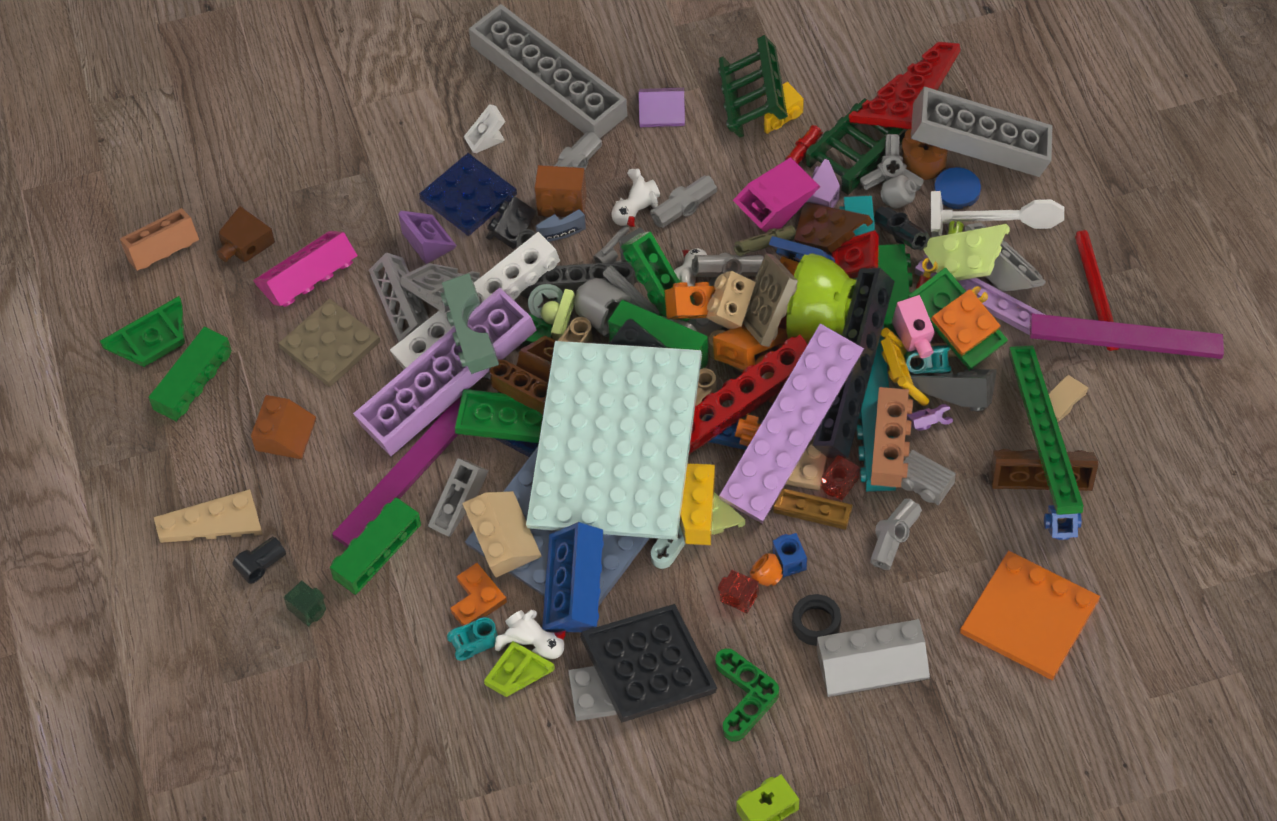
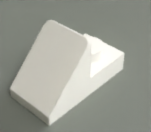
M488 105L464 136L473 153H478L504 141L499 129L506 121L494 105Z

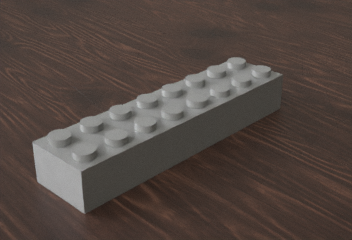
M502 4L469 28L471 47L584 134L592 131L600 139L628 116L626 98Z

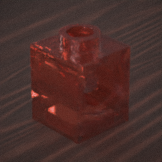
M838 455L822 475L821 489L827 495L843 500L859 479V466ZM836 478H841V479H843V480H842V481H837V480H835V479H836Z
M731 570L728 577H723L718 586L720 602L748 614L759 595V581Z

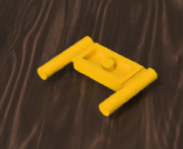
M888 328L882 329L881 336L885 338L881 341L884 350L882 356L885 362L889 364V377L902 389H908L909 395L922 406L928 405L929 398L913 385L903 356L907 351L902 341Z

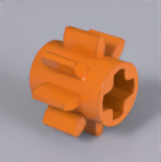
M747 414L746 420L739 418L735 437L741 438L739 444L749 446L761 425L757 423L759 417Z

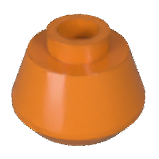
M767 553L753 565L750 577L753 582L764 586H774L781 580L783 568L775 554Z

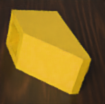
M788 81L782 84L788 117L779 120L774 114H765L764 132L766 134L781 128L783 124L792 119H797L803 113L804 98Z

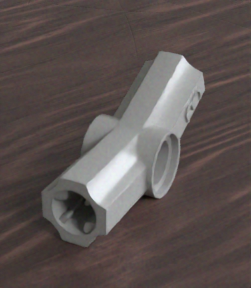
M904 499L887 520H880L875 530L878 540L870 559L872 565L883 570H890L900 542H905L908 539L909 528L920 516L922 509L918 503H915L912 499Z

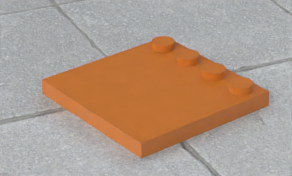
M1008 550L961 627L960 633L1053 681L1097 606L1100 596Z

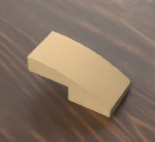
M1070 375L1066 376L1049 393L1057 422L1071 412L1073 405L1084 397L1088 390L1087 386Z

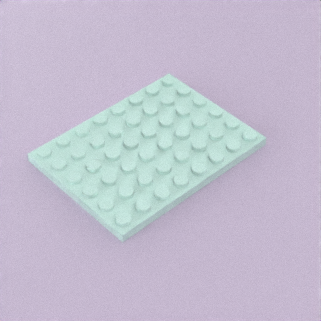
M555 341L526 521L527 528L558 531L574 523L581 522L603 529V534L677 540L702 359L701 350Z

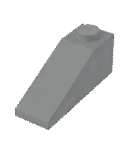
M458 458L427 527L451 537L466 514L462 503L477 497L489 470Z

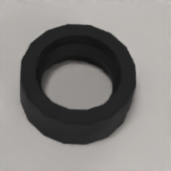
M821 594L805 596L794 606L792 613L794 633L804 643L817 646V637L839 633L841 626L840 608L828 596ZM810 609H821L831 615L832 622L830 627L825 630L813 631L803 626L801 621L802 615Z

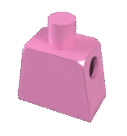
M920 295L897 302L892 324L906 351L912 352L917 350L920 358L932 355L934 351L930 344L934 328Z

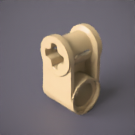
M585 317L573 319L558 341L592 343L593 334L590 321Z

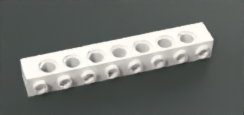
M539 232L534 234L474 282L480 304L499 288L515 300L523 290L535 284L543 274L556 267L557 263L560 262L556 249ZM439 310L390 349L393 357L403 369L407 368L440 339L437 336L445 335L454 327L450 326L447 312L444 313Z

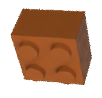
M538 165L535 182L538 216L551 217L555 214L557 217H566L578 209L583 214L585 213L587 192L584 168Z

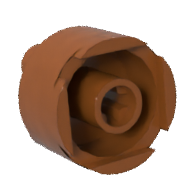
M911 129L906 131L902 141L901 156L903 157V163L907 165V170L923 180H930L938 177L940 172L945 169L948 150L911 139Z

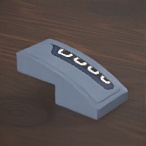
M580 209L561 220L554 214L536 225V233L539 232L548 242L572 236L586 229L585 215Z

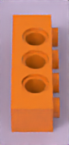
M686 282L674 283L672 288L665 290L667 319L706 318L708 314L707 305L712 295L714 296L716 288L709 286V282L695 283V286H688ZM690 295L693 296L695 300L694 305L690 301Z

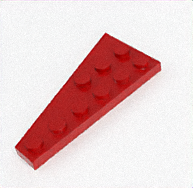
M937 42L922 55L921 61L917 64L912 63L907 67L905 74H898L877 91V96L872 101L866 100L862 104L861 110L850 113V122L912 129L914 101L923 87L934 90L939 89L961 51L960 44Z

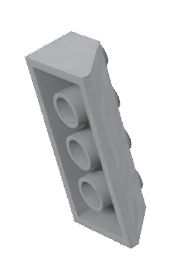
M919 619L817 637V655L828 697L930 679L926 644Z

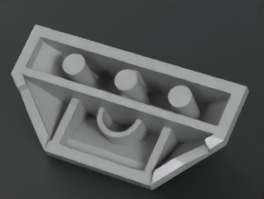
M981 222L968 224L965 231L986 228V226ZM1002 240L1000 245L1002 249L999 256L995 259L991 275L986 276L992 282V285L1002 292L1044 286L1046 281L1042 278L1041 274L1006 241Z

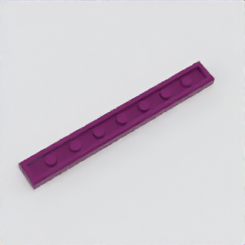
M1033 313L1030 316V338L1217 359H1222L1224 356L1223 334Z
M460 397L450 405L332 533L334 539L348 548L349 543L354 538L360 536L366 525L371 520L377 518L382 508L387 503H391L395 497L400 499L459 435L455 434V426L461 403Z

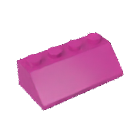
M328 231L253 281L273 305H283V307L292 304L296 300L294 297L300 293L306 294L315 288L314 284L320 280L324 282L333 277L335 270L350 266L353 263L352 259L358 255L344 232Z

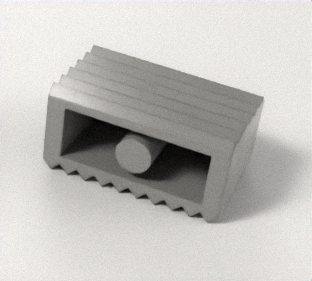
M912 450L909 453V457H906L903 462L908 463L907 478H902L901 487L907 491L918 493L926 502L939 505L954 485L956 473L915 450Z

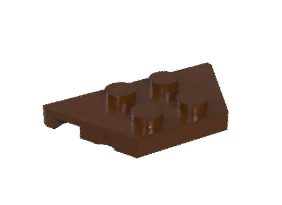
M806 202L802 208L794 240L796 243L832 253L844 242L856 236L853 232L863 224H866L868 227L873 221L866 214Z

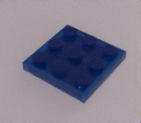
M467 153L420 192L419 196L424 203L467 236H470L497 212L498 207L504 200L508 202L513 196H516L517 189L471 154Z

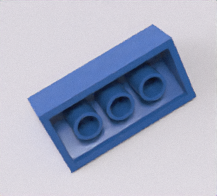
M577 522L549 534L543 630L547 632H561L565 630L566 632H582L597 627L599 620L598 604L601 593V558L604 546L603 529Z

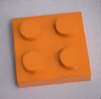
M971 289L931 318L961 356L1001 327Z

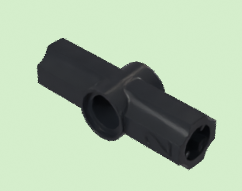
M883 206L876 210L874 216L875 224L893 235L898 244H906L913 250L918 249L920 251L927 247L928 240L930 239L929 234L909 221L906 213H897L891 208Z

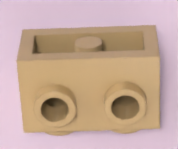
M733 271L719 275L714 285L716 288L714 296L707 305L708 314L706 319L728 329L741 327L756 282Z

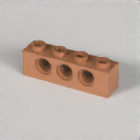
M879 387L871 485L901 488L902 478H907L908 463H903L904 457H909L910 442H905V435L910 436L911 421L907 420V414H912L913 400L908 399V389Z

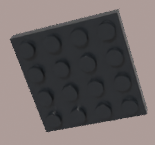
M675 604L581 632L580 638L621 723L715 694L717 691V686Z

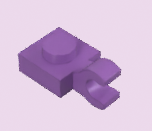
M946 404L939 405L935 409L927 408L907 414V420L911 421V427L917 430L929 429L931 424L938 423V421L945 425L953 422L951 417H942L944 411L950 410V406Z

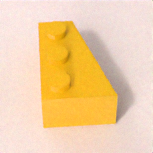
M687 463L679 523L685 544L711 545L715 465Z

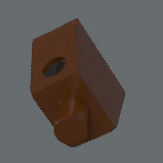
M240 206L219 231L222 247L217 251V255L224 262H227L233 255L243 262H247L275 243L272 228Z

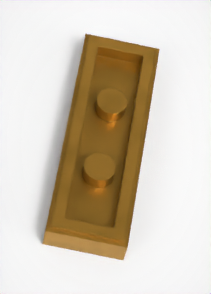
M783 488L775 502L773 513L846 530L853 505Z

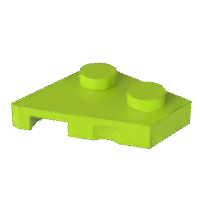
M512 641L485 678L484 684L501 695L508 697L553 672L555 666L552 662Z

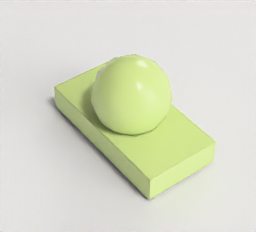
M564 290L560 304L556 301H549L541 308L542 319L548 324H553L551 334L556 341L566 331L574 308L575 295L572 290Z

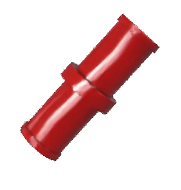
M811 125L806 134L796 141V146L785 160L791 157L799 165L806 156L807 149L812 144H815L823 135L821 129L816 125Z

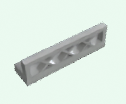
M386 252L369 269V272L397 339L400 342L427 321L429 317L421 298L400 285L401 276L409 273L404 259ZM384 267L385 272L383 279H381L378 272ZM389 283L393 287L391 297L387 295ZM397 301H399L400 303L398 315L395 314V306ZM404 319H406L409 327L403 332L402 327Z

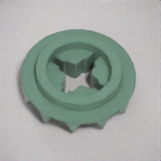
M542 284L531 291L528 307L533 316L543 320L541 317L542 307H537L543 302V293L548 299L556 297L553 301L560 304L563 292L555 285Z

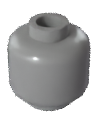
M898 175L883 183L880 194L885 205L897 209L913 202L917 188L912 179L905 175Z

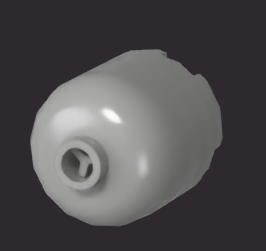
M593 278L585 282L578 288L574 299L576 313L580 317L587 318L591 326L605 337H609L608 320L621 300L633 305L635 303L631 301V296L602 278Z

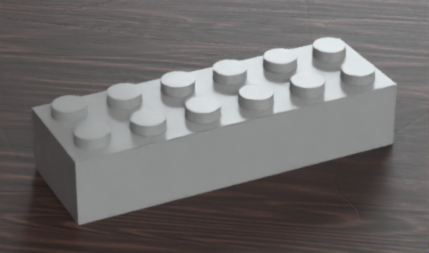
M923 87L913 103L911 139L1037 177L1041 176L1051 162L1052 125L928 87Z

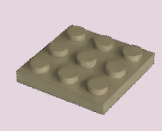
M766 253L754 280L756 284L743 324L760 345L770 347L772 340L778 334L779 323L787 313L789 300L797 290L798 280L774 255Z
M329 298L281 340L279 347L324 384L331 387L381 341L377 334Z

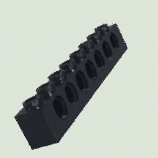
M862 268L859 270L842 336L864 349L816 431L813 446L827 458H849L895 282L881 268Z

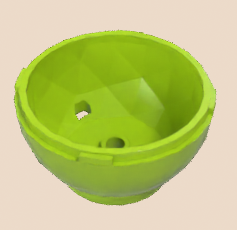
M814 253L805 254L794 274V277L798 280L797 290L791 296L788 303L786 326L788 339L801 334L807 344H809L820 324L842 336L857 280L849 278L845 271L834 261Z

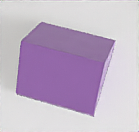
M684 88L639 89L640 127L685 126Z
M408 211L399 212L402 234L425 264L450 252L457 246L433 215Z

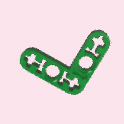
M725 648L721 649L716 655V669L748 693L723 722L724 737L729 741L737 742L748 734L779 698V686L774 679L736 651ZM722 659H732V665L729 663L722 664ZM745 671H749L755 677L753 680L745 682L740 678V675ZM763 688L765 690L772 688V695L770 693L763 695ZM755 705L758 708V712L754 715H748L743 710L745 706ZM740 722L739 732L737 730L730 732V725L735 727Z

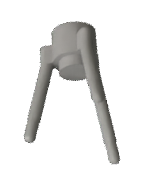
M627 225L623 226L604 248L593 256L596 263L621 262V260L616 261L618 254L613 247L629 231Z

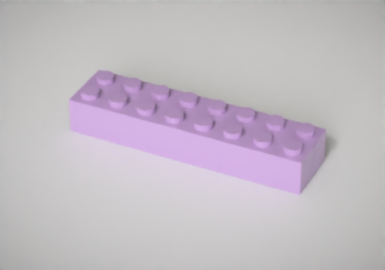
M501 288L497 289L471 313L468 319V328L475 332L488 333L498 360L507 357L537 331L531 316ZM455 326L353 413L360 426L390 456L395 454L463 394V389H470L489 372L488 368L471 374L468 366H462L458 354L462 352L461 346H456L452 334L456 332Z
M819 325L719 495L720 500L763 524L860 358L864 348L824 325Z

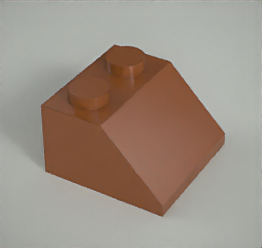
M266 395L251 433L255 451L302 460L316 422V416L290 399Z

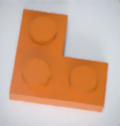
M475 563L457 576V581L469 596L450 609L454 617L464 626L479 618L488 616L506 604L507 598L481 566Z

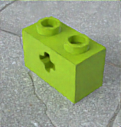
M780 774L776 778L770 777L762 782L761 787L756 790L744 792L736 801L737 813L743 821H781L799 810V798L782 774Z

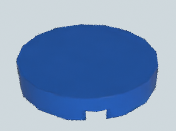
M960 167L949 168L942 171L936 178L934 191L941 192L943 205L948 208L963 209V206H971L979 199L981 192L980 179L968 169Z

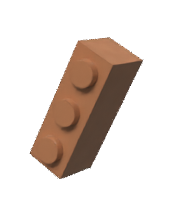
M182 208L120 238L128 261L137 271L147 268L152 263L162 258H167L172 253L182 248H187L199 240L191 217Z

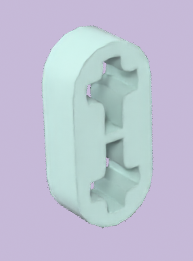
M680 525L678 530L680 539L677 538L672 543L671 539H658L652 547L651 562L655 567L660 569L669 567L684 547L685 540ZM667 549V558L662 557L661 559H658V554L662 555L664 551Z

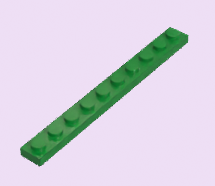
M1034 346L1009 347L1010 361L1057 515L1083 513L1084 505Z

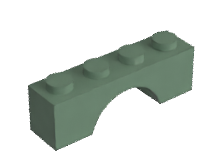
M468 273L442 282L444 292L440 294L444 306H449L450 312L446 314L450 326H455L456 332L452 333L456 346H461L462 352L458 353L462 366H468L471 374L499 365L488 333H479L468 328V319L471 313L481 305L470 274Z

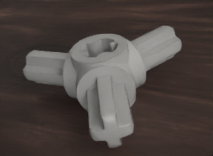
M886 135L885 156H882V162L877 165L878 169L860 178L861 185L865 190L898 175H905L912 179L916 184V191L921 188L924 180L907 170V165L903 163V157L899 156V135ZM890 163L895 164L894 167H898L894 174L889 173L890 170H886Z

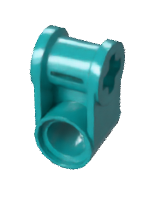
M931 346L934 353L926 358H922L920 365L916 367L910 366V360L913 356H919L917 350L906 352L904 358L908 370L914 374L951 371L952 369L948 361L950 346Z
M483 617L451 630L447 634V640L452 643L456 651L455 658L463 661L493 648L498 633L493 620ZM484 631H491L488 635H481Z

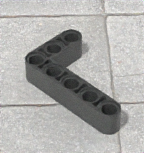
M530 229L519 232L517 235V248L536 234V232ZM627 262L556 266L554 269L543 274L535 284L528 286L520 294L525 298H529L531 291L538 285L548 283L557 286L563 293L565 289L572 290L576 296L578 288L590 279L602 278L611 283L603 276V272L610 265L634 286V270Z

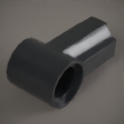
M272 536L251 552L250 550H245L239 553L233 560L232 565L249 584H252L262 578L269 566L285 556L286 551L280 541Z

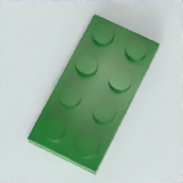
M945 267L909 294L908 299L920 295L934 330L950 346V349L968 370L971 371L1005 345L1008 339L1000 330H997L963 356L958 353L931 320L933 315L966 292Z
M463 389L455 434L539 443L543 415L504 393Z

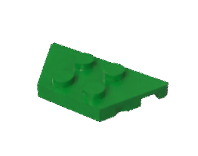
M180 296L100 340L102 348L145 367L184 345L183 304Z

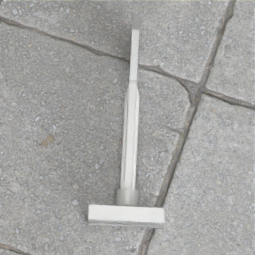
M931 191L932 237L942 236L943 224H949L951 221L1021 220V222L1034 229L1052 228L1064 221V206L1051 199L1033 200L1022 207L1021 210L953 211L943 210L940 191Z

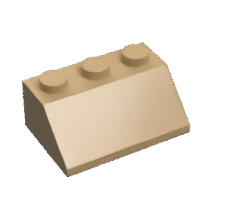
M513 491L483 493L462 503L495 577H499L542 557L530 528L526 526V519Z

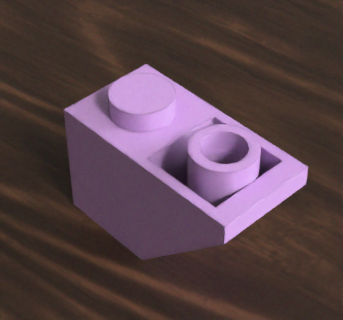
M824 159L821 166H817L812 175V179L820 188L807 202L834 208L839 200L840 185L829 160Z

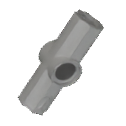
M586 132L572 148L566 147L559 155L558 162L554 166L584 168L585 170L588 160L602 146V141L594 132Z
M704 175L686 188L683 186L677 187L672 191L668 200L650 211L654 223L659 228H664L682 215L685 217L692 215L701 202L717 192V186L709 175Z
M726 252L719 255H695L694 259H692L693 275L695 277H718L723 273L733 271L744 277L756 276L764 257L762 255L738 256ZM732 262L731 267L726 270V265Z

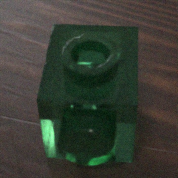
M302 580L283 597L287 609L308 627L313 622L320 620L326 611L325 597L322 592L315 587L312 589Z

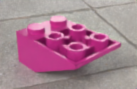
M790 157L748 183L733 201L760 229L767 233L769 229H781L820 186Z

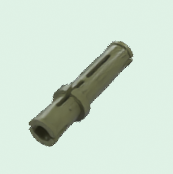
M791 225L781 229H769L767 233L736 241L734 243V251L738 256H743L771 247L769 242L772 236L789 241L794 240L796 230Z

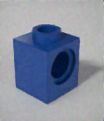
M797 533L791 535L784 534L772 541V553L777 556L783 568L781 572L783 578L807 570V556ZM790 551L794 554L786 555L784 554V552Z

